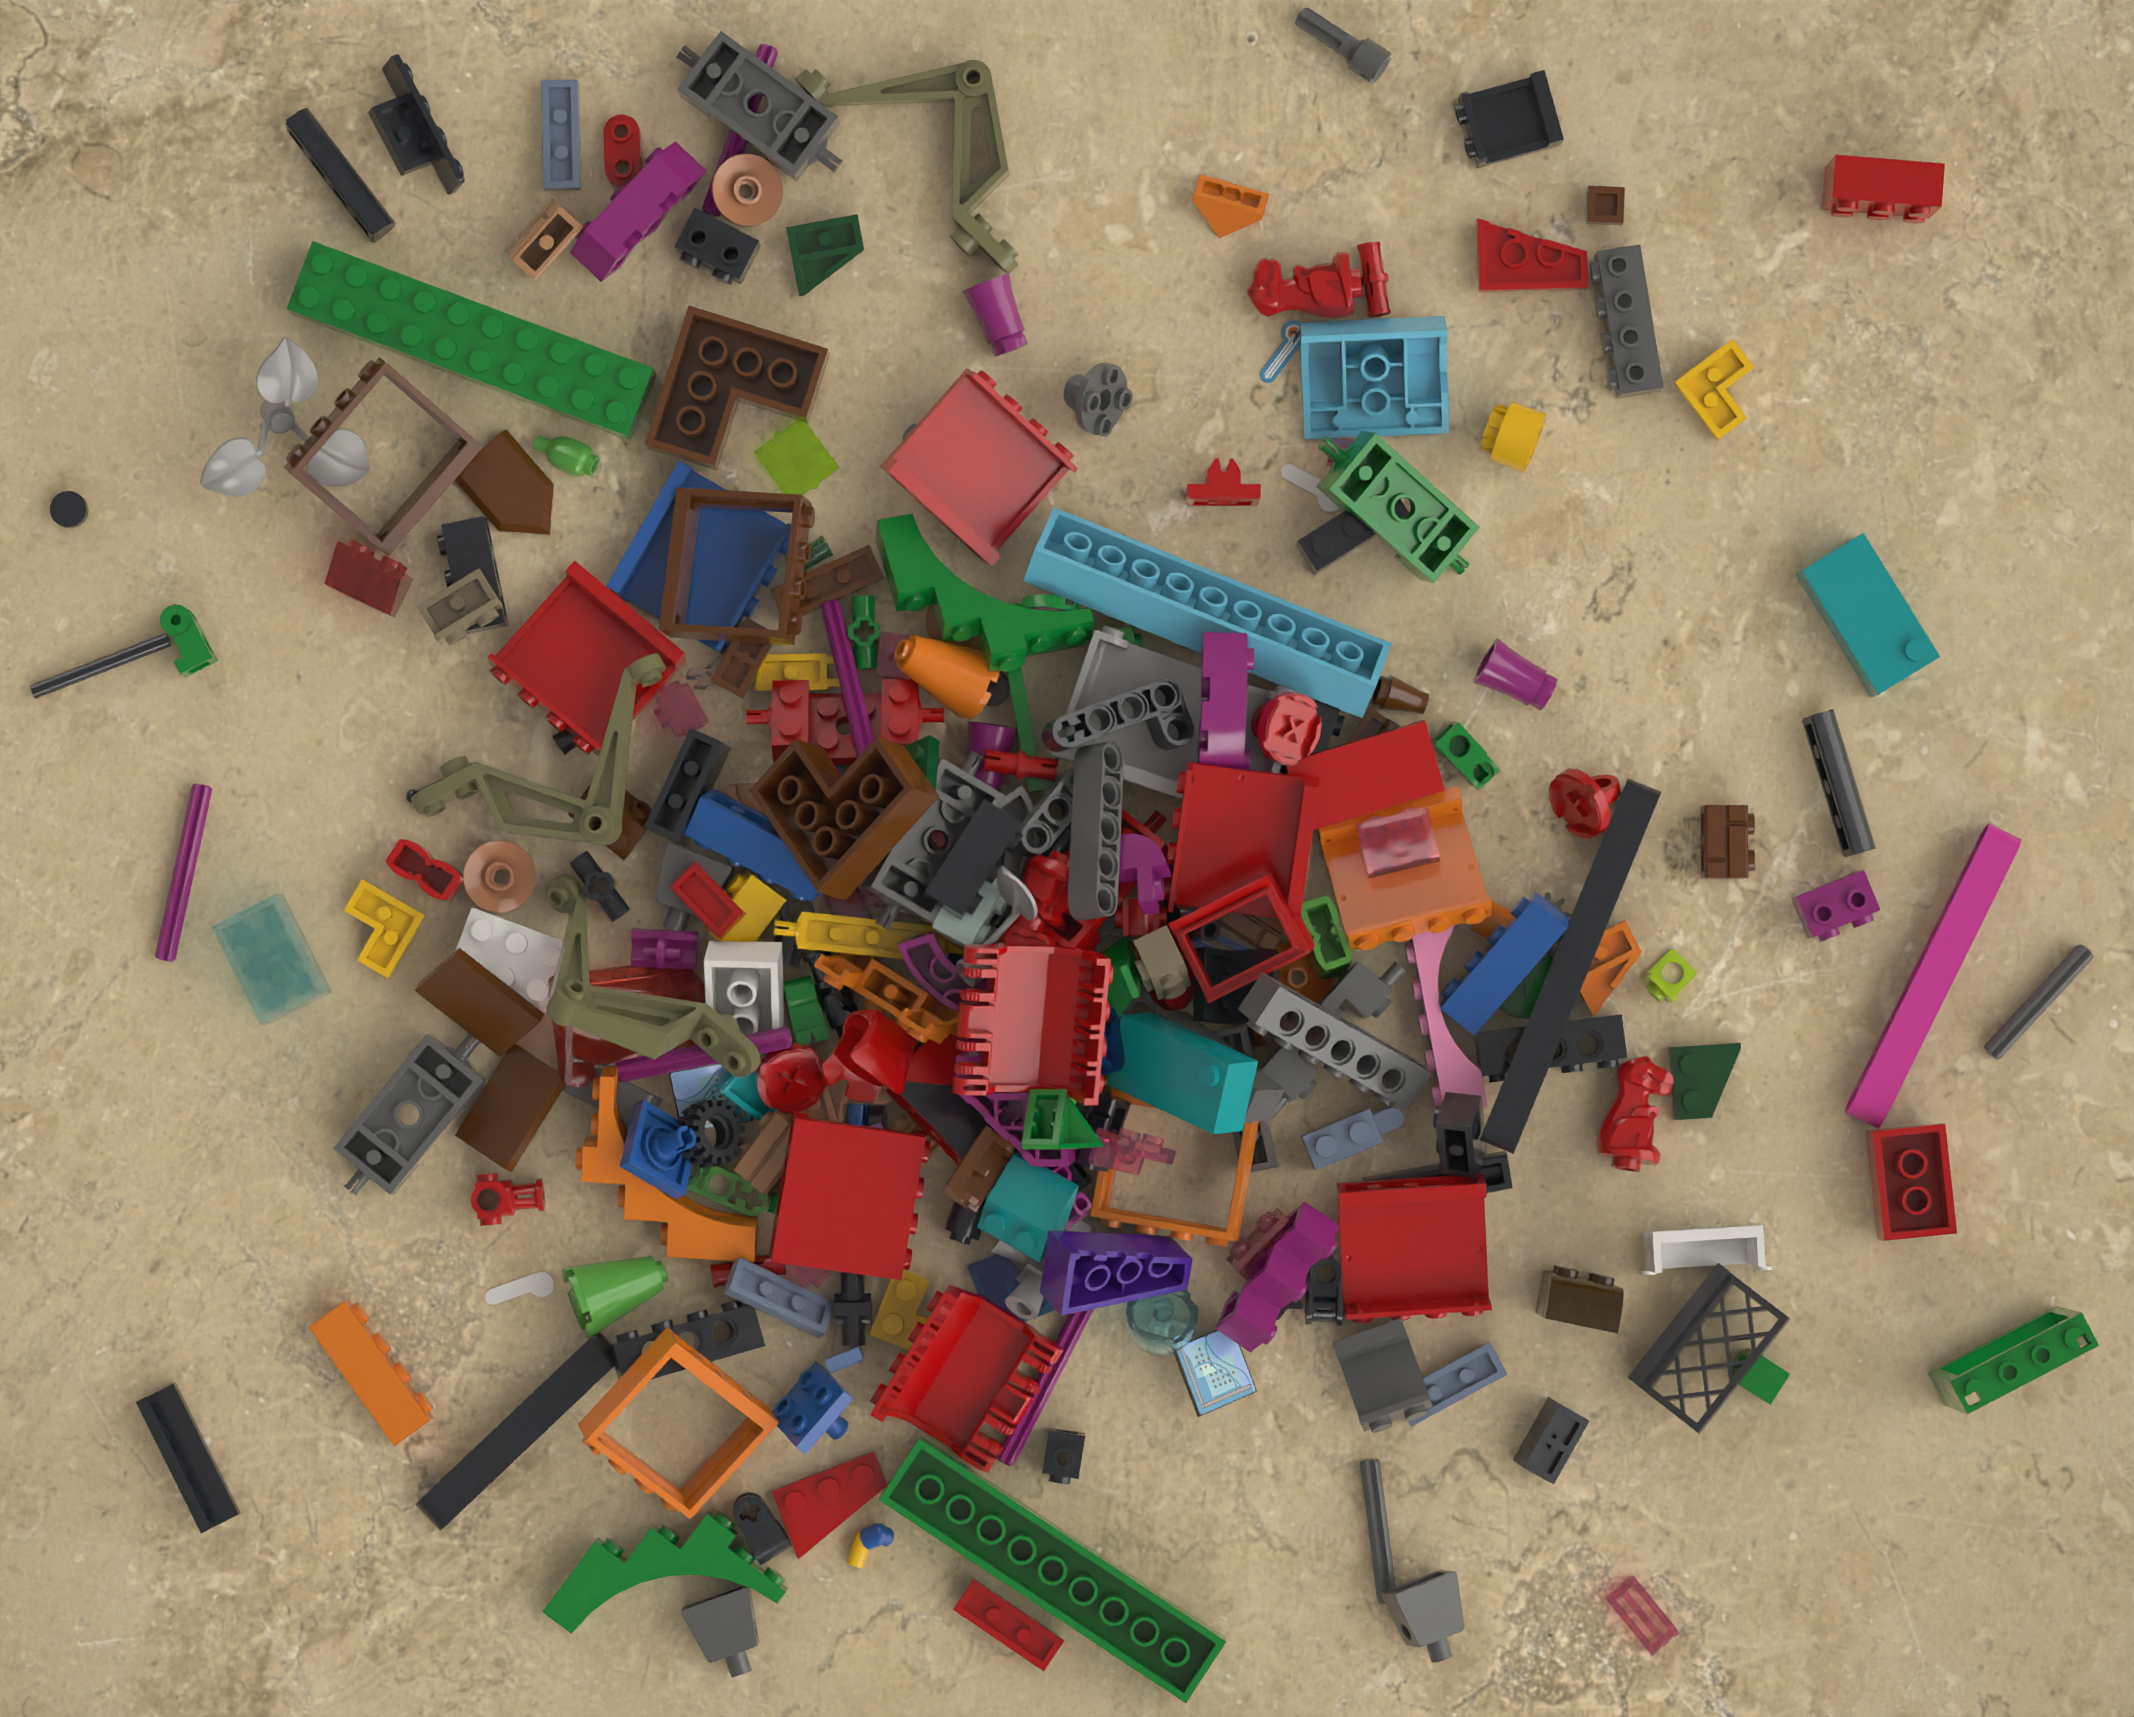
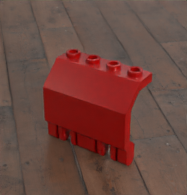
M993 943L990 945H964L963 962L974 965H963L962 975L969 978H987L986 989L966 988L960 990L961 999L979 1002L959 1003L957 1036L964 1038L956 1039V1049L966 1052H981L980 1062L961 1061L954 1063V1072L964 1075L953 1076L952 1093L958 1095H989L994 1092H1030V1089H1067L1069 1097L1083 1105H1098L1099 1094H1101L1104 1084L1101 1064L1107 1050L1104 1030L1105 1021L1108 1020L1110 1015V1005L1107 996L1108 985L1111 984L1113 979L1111 959L1096 951L1053 944Z
M948 1285L944 1294L937 1290L926 1307L932 1313L925 1325L918 1321L907 1340L913 1344L908 1353L904 1355L899 1352L888 1371L893 1373L894 1376L889 1384L886 1386L880 1383L869 1401L875 1405L870 1415L881 1422L884 1421L887 1415L907 1421L950 1447L964 1461L988 1473L997 1459L995 1455H1000L1003 1447L997 1440L979 1431L983 1423L986 1422L1003 1434L1012 1435L1016 1429L1014 1425L1019 1424L1034 1399L1031 1393L1037 1394L1041 1388L1037 1381L1017 1370L1021 1361H1024L1041 1373L1049 1374L1053 1368L1050 1363L1055 1364L1064 1349L1053 1340L1038 1332L1033 1326L984 1296Z

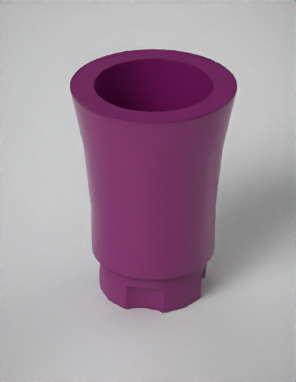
M1009 273L962 291L978 319L987 343L991 344L995 357L1028 345V341L1022 332L1025 328L1017 309Z
M1497 638L1478 667L1473 683L1496 690L1526 706L1530 704L1534 708L1542 710L1551 698L1558 679L1546 674V670L1531 663Z
M968 720L967 758L970 751H974L984 757L986 748L1010 752L1018 729ZM983 760L974 777L1000 792V785L1004 784L1005 774L983 772Z

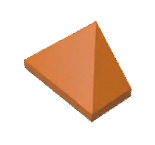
M1200 174L1192 201L1218 238H1221L1262 220L1269 194Z

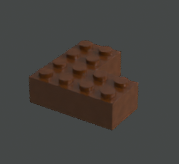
M689 305L646 438V447L649 450L718 470L739 402L808 423L830 356L829 350Z
M879 737L874 739L843 775L840 774L822 747L795 739L749 790L816 891L841 900H846L939 798V795L903 745Z

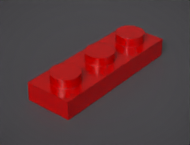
M973 1578L953 1608L955 1612L1042 1671H1045L1064 1643V1639L975 1578Z

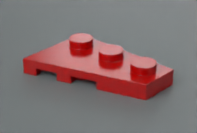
M1477 218L1478 292L1588 289L1587 251L1548 239H1540L1524 234L1522 231L1512 228L1507 229Z
M875 1451L772 1490L798 1560L888 1485Z

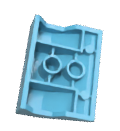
M1445 316L1300 322L1304 439H1325L1326 437L1350 438L1357 437L1361 431L1374 432L1379 436L1449 433L1447 326Z

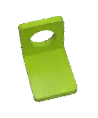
M1670 949L1643 976L1649 983L1645 988L1659 1002H1662L1664 999L1668 1003L1674 1002L1677 999L1676 995L1697 975V972L1675 949ZM1670 962L1679 964L1683 970L1681 980L1675 984L1667 983L1662 977L1663 967Z

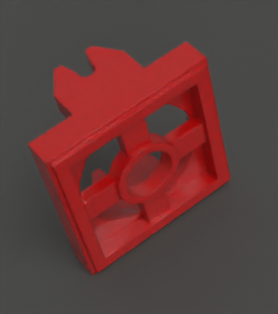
M1215 458L1207 471L1205 484H1187L1186 488L1187 506H1256L1261 498V484H1241V470L1233 458L1229 459L1225 472L1221 471L1219 458Z

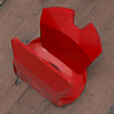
M865 1009L854 1011L845 1019L842 1037L833 1052L822 1064L823 1074L831 1086L840 1079L846 1080L847 1087L844 1095L851 1100L875 1102L882 1084L894 1093L901 1094L904 1091L910 1057L917 1049V1041L906 1033L907 1031L878 1010Z

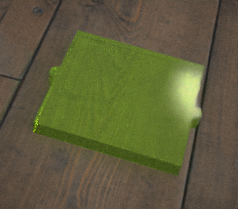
M799 420L782 432L776 431L774 438L754 452L784 494L804 495L811 489L817 490L819 483L840 469L808 424Z

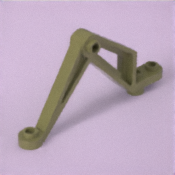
M969 60L964 63L829 93L826 90L831 84L816 69L812 73L805 69L795 79L809 96L825 107L954 101L952 219L959 227L950 237L969 257L977 249L981 248L1006 274H1010L1018 266L1015 258L1019 254L1004 239L998 243L990 234L993 230L992 226L979 213L975 217L971 215L1010 175L992 75L986 64L978 60ZM972 77L980 78L976 84H970L968 81ZM980 108L991 167L974 184H970L972 109Z
M660 654L645 656L624 669L586 800L477 762L469 764L466 756H460L444 763L440 767L444 779L412 796L411 801L418 814L425 813L427 817L434 816L446 809V803L456 798L463 800L473 796L478 792L477 787L479 786L501 831L510 834L599 845L614 843L620 837L623 827L622 816L636 685L641 683L642 687H647L662 679L661 673L666 667ZM510 791L574 814V820L572 823L517 817L506 793Z
M562 874L548 882L546 897L549 904L556 911L569 914L554 981L546 1006L547 1014L556 1024L575 1027L652 1059L658 1058L691 1039L733 1076L739 1078L746 1077L758 1069L760 1054L757 1047L739 1031L737 1021L727 1013L719 1014L706 1003L591 986L589 980L586 895L583 893L577 879L569 874Z

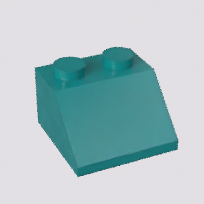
M1016 1152L988 1195L977 1228L1040 1262L1045 1258L1048 1230H1065L1079 1186L1046 1167L1031 1166L1021 1156V1153Z

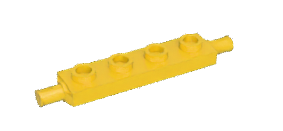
M801 912L797 922L779 921L776 919L774 922V927L788 928V930L774 928L773 935L795 937L797 949L904 960L897 942L932 931L938 946L946 957L948 953L964 955V948H957L956 946L959 945L936 934L932 925L893 921L888 931L875 924L876 919Z

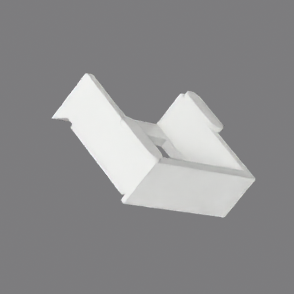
M1763 1225L1643 1233L1645 1270H1639L1640 1275H1654L1662 1273V1269L1716 1266L1717 1263L1721 1265L1751 1264L1754 1265L1755 1270H1772V1265H1766Z

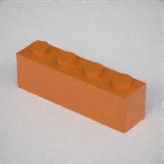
M346 1300L309 1326V1329L390 1442L395 1446L434 1418L430 1413L434 1409L433 1405L422 1391L419 1393L414 1391L409 1384L412 1376L400 1361L395 1364L387 1352L391 1350V1347L380 1332L374 1334L366 1324L370 1318L358 1302L353 1305L350 1300Z

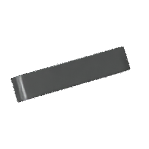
M1114 741L1078 748L1075 753L1068 908L1072 917L1077 921L1108 917L1113 915L1117 909L1124 756L1122 749Z

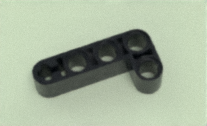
M1160 679L1060 716L1044 726L1041 737L1047 749L1058 753L1146 721L1156 746L1163 750H1173L1191 741L1194 735V724L1179 686L1172 680ZM1156 689L1162 691L1165 695L1166 701L1164 706H1161L1155 700L1154 693ZM1123 701L1131 704L1133 708L1132 718L1127 717L1123 713ZM1091 713L1096 714L1100 718V730H1096L1091 726L1089 721ZM1169 723L1178 729L1179 735L1177 740H1173L1168 734L1167 728ZM1072 726L1075 727L1076 733L1067 737H1059L1058 731Z

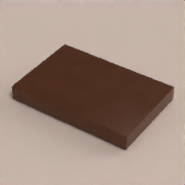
M460 947L421 980L415 989L419 995L499 1057L536 1027L544 1016L543 1012Z
M514 1044L505 1053L455 1136L503 1169L512 1173L566 1086L569 1078L519 1045Z

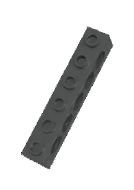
M1263 972L1238 1008L1239 1011L1249 1018L1246 1025L1257 1033L1265 1036L1269 1031L1274 1034L1272 1039L1282 1047L1290 1051L1293 1046L1299 1048L1298 1054L1314 1065L1319 1060L1324 1062L1323 1068L1339 1079H1342L1344 1075L1351 1077L1348 1082L1364 1093H1367L1369 1089L1376 1091L1373 1096L1389 1107L1397 1103L1409 1109L1432 1074L1414 1058Z

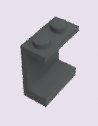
M1401 1318L1332 1342L1364 1432L1370 1429L1372 1433L1384 1431L1392 1426L1393 1421L1404 1417L1406 1420L1418 1419L1427 1414L1426 1409L1433 1407Z

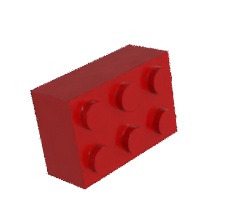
M1836 154L1825 166L1822 210H1830L1831 216L1852 217L1854 212L1866 213L1867 219L1888 220L1890 215L1902 216L1903 222L1925 223V218L1930 219L1942 207L1945 163Z
M1935 1123L1866 1130L1877 1239L1889 1241L1957 1234L1946 1124Z

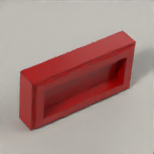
M696 861L669 886L718 939H722L747 914Z

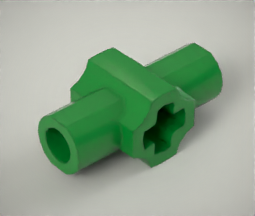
M874 595L852 596L853 624L848 626L849 640L854 642L856 669H878L876 642L881 640V628L879 624L875 623ZM864 623L868 624L869 629H875V633L868 636L867 642H861L860 636L855 637L854 635L855 631L861 630V624Z

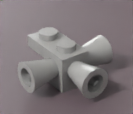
M1080 1220L1068 1231L1090 1232L1093 1227ZM998 1239L991 1252L1024 1265L1016 1278L1021 1283L1005 1299V1304L1017 1316L1027 1320H1035L1044 1298L1040 1294L1044 1258L1038 1262Z

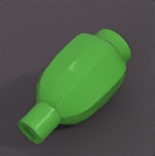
M540 435L534 441L533 449L545 453L552 466L576 477L585 474L593 476L597 470L600 460L599 456L594 455L591 447L582 442L563 436L549 440Z

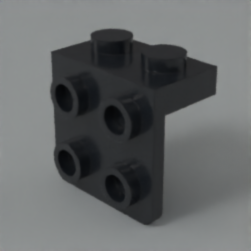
M1210 947L1195 948L1213 986L1279 954L1276 949L1272 948L1224 950ZM1279 969L1267 974L1279 981ZM1194 974L1193 1021L1217 1024L1247 1023L1249 1018L1239 1011L1238 1008L1257 979L1208 1003Z

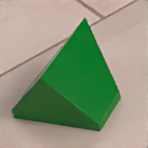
M1128 936L1119 939L1101 953L1111 959L1110 963L1113 967V979L1111 984L1108 985L1107 996L1110 1005L1108 1019L1112 1027L1130 1002L1140 997V976L1134 961H1137V957Z
M1030 1089L1022 1149L1104 1147L1067 1094V1089Z

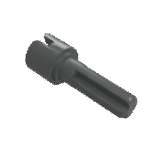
M1305 7L1296 18L1295 24L1297 27L1348 59V68L1371 84H1374L1381 77L1391 60L1390 56L1392 53L1369 38L1362 39L1361 41L1357 40L1310 8Z

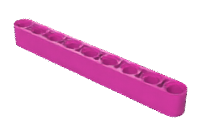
M1990 823L1984 827L1850 1096L1845 1113L1877 1129L1883 1124L2019 850L2022 841L2020 838Z

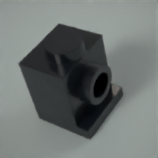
M1049 1428L1042 1473L1049 1474L1050 1482L1070 1484L1071 1478L1079 1479L1085 1433ZM1061 1451L1069 1453L1071 1457L1069 1463L1065 1465L1059 1464L1056 1460L1057 1454Z

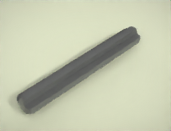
M2081 944L2077 945L1986 1043L1984 1049L1991 1057L1997 1060L2007 1053L2094 957L2091 951Z
M1367 1459L1361 1461L1360 1467L1377 1601L1379 1604H1385L1381 1592L1394 1588L1396 1585L1381 1465L1378 1459Z

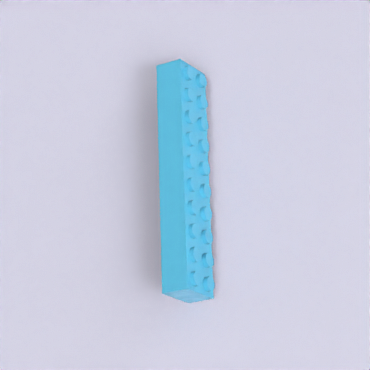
M1055 507L1034 549L1023 580L1041 590H1046L1071 602L1081 604L1108 617H1113L1140 630L1150 632L1200 653L1203 632L1247 633V648H1254V670H1247V672L1360 718L1363 717L1376 688L1392 644Z

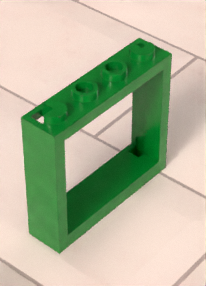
M1133 626L1115 628L1124 632L1122 639L1143 648L1141 633L1134 634ZM1091 639L1074 646L1065 644L1050 647L1043 652L1029 651L1026 652V657L1089 646ZM1019 666L1017 669L1007 672L1021 750L1026 751V755L1037 756L1022 668ZM1073 774L1072 777H1071V785H1072V786H1073L1074 774ZM1026 777L1029 794L1047 791L1054 783L1051 780Z
M2055 1306L1930 1371L1928 1375L1944 1406L1969 1414L2098 1347L2099 1344L2082 1312ZM1976 1392L1980 1401L1968 1405L1965 1397Z

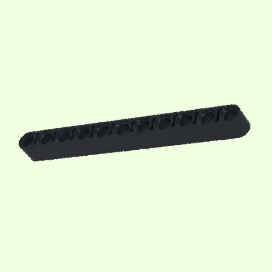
M1629 778L1627 779L1569 920L1568 928L1564 932L1479 1139L1480 1141L1514 1154L1657 805L1661 791Z

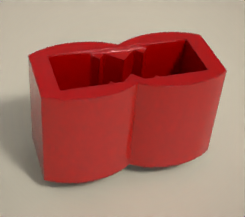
M399 839L385 860L394 873L402 878L416 881L425 893L439 900L452 902L464 884L463 875L457 868L449 863L434 859L433 855L425 847L409 840Z

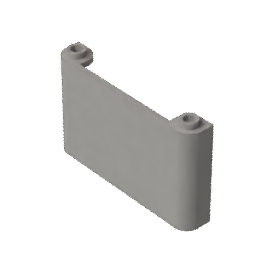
M1103 626L1102 632L1094 630L1066 714L1154 681L1169 679L1174 681L1181 690L1194 724L1193 738L1187 744L1176 749H1160L1154 743L1147 723L1144 721L1064 752H1052V755L1074 763L1075 753L1078 748L1114 741L1123 752L1124 781L1182 800L1183 794L1176 793L1179 772H1186L1187 761L1197 762L1201 701L1208 700V698H1201V668L1130 644L1122 639L1124 632L1114 628ZM1247 684L1244 749H1250L1251 770L1279 773L1281 764L1273 762L1264 755L1259 746L1258 738L1251 731V720L1259 706L1268 703L1280 693L1295 691L1276 685L1275 691ZM1156 689L1154 693L1155 700L1158 704L1164 706L1166 701L1165 695L1162 691ZM1123 701V713L1127 717L1132 718L1133 708L1131 704ZM1091 713L1089 717L1091 726L1096 730H1100V718L1096 714ZM1169 723L1167 728L1168 734L1173 740H1177L1179 735L1178 729ZM1072 726L1065 730H1060L1059 737H1067L1076 733L1075 727Z

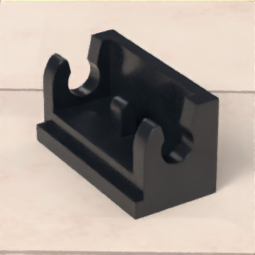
M1548 1397L1514 1456L1513 1461L1554 1485L1587 1427L1589 1420Z

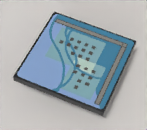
M719 1063L669 1073L678 1117L684 1116L681 1112L685 1108H689V1105L717 1099V1101L725 1100L727 1101L726 1106L733 1105L736 1108L733 1115L740 1114L742 1120L738 1121V1123L753 1121V1117L714 1086L727 1072ZM707 1120L705 1129L714 1128L712 1123Z
M1218 1330L1211 1331L1172 1348L1197 1417L1257 1392L1240 1345Z

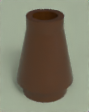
M1392 675L1388 678L1380 676L1373 693L1372 702L1379 705L1380 710L1423 714L1428 704L1429 694L1412 687Z

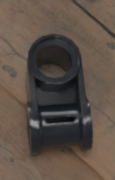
M1332 1256L1326 1260L1320 1259L1309 1268L1305 1296V1325H1311L1312 1321L1335 1322L1336 1326H1342L1343 1274L1339 1263ZM1323 1263H1329L1335 1267V1275L1328 1282H1321L1315 1277L1317 1267ZM1316 1308H1327L1331 1310H1320Z
M746 1492L736 1499L733 1510L734 1519L760 1565L792 1547V1543L783 1527L774 1518L760 1495L754 1492ZM748 1502L750 1506L756 1504L759 1506L756 1509V1518L752 1519L749 1515H741L744 1508L743 1503Z

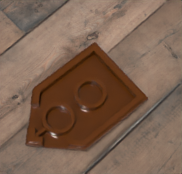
M506 429L479 451L455 481L499 532L550 535L554 484Z

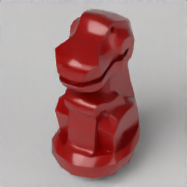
M1347 251L1337 252L1331 263L1317 264L1310 268H1305L1301 264L1295 265L1292 270L1293 276L1288 279H1283L1282 267L1278 260L1263 258L1257 262L1253 274V282L1247 289V294L1259 313L1266 317L1290 310L1324 318H1344L1354 314L1353 298L1363 297L1360 268L1350 269V259Z
M1052 850L1049 858L1035 854L1027 861L1022 872L1021 882L1027 887L1036 902L1037 917L1030 921L1020 914L999 937L1000 943L1055 945L1054 939L1043 933V928L1046 923L1059 926L1062 922L1061 914L1069 909L1070 857Z
M1648 1056L1628 1060L1621 1063L1617 1068L1616 1081L1618 1091L1597 1134V1153L1611 1158V1167L1615 1169L1640 1172L1641 1164L1657 1165L1660 1162L1661 1153L1652 1145L1654 1138L1653 1123L1654 1119L1659 1116L1660 1110L1658 1107L1650 1105L1648 1098L1649 1094L1660 1097L1667 1096L1672 1091L1671 1086L1674 1085V1077L1666 1069L1652 1063Z

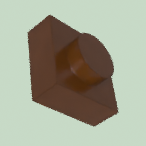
M1589 185L1587 187L1586 224L1623 225L1625 187Z

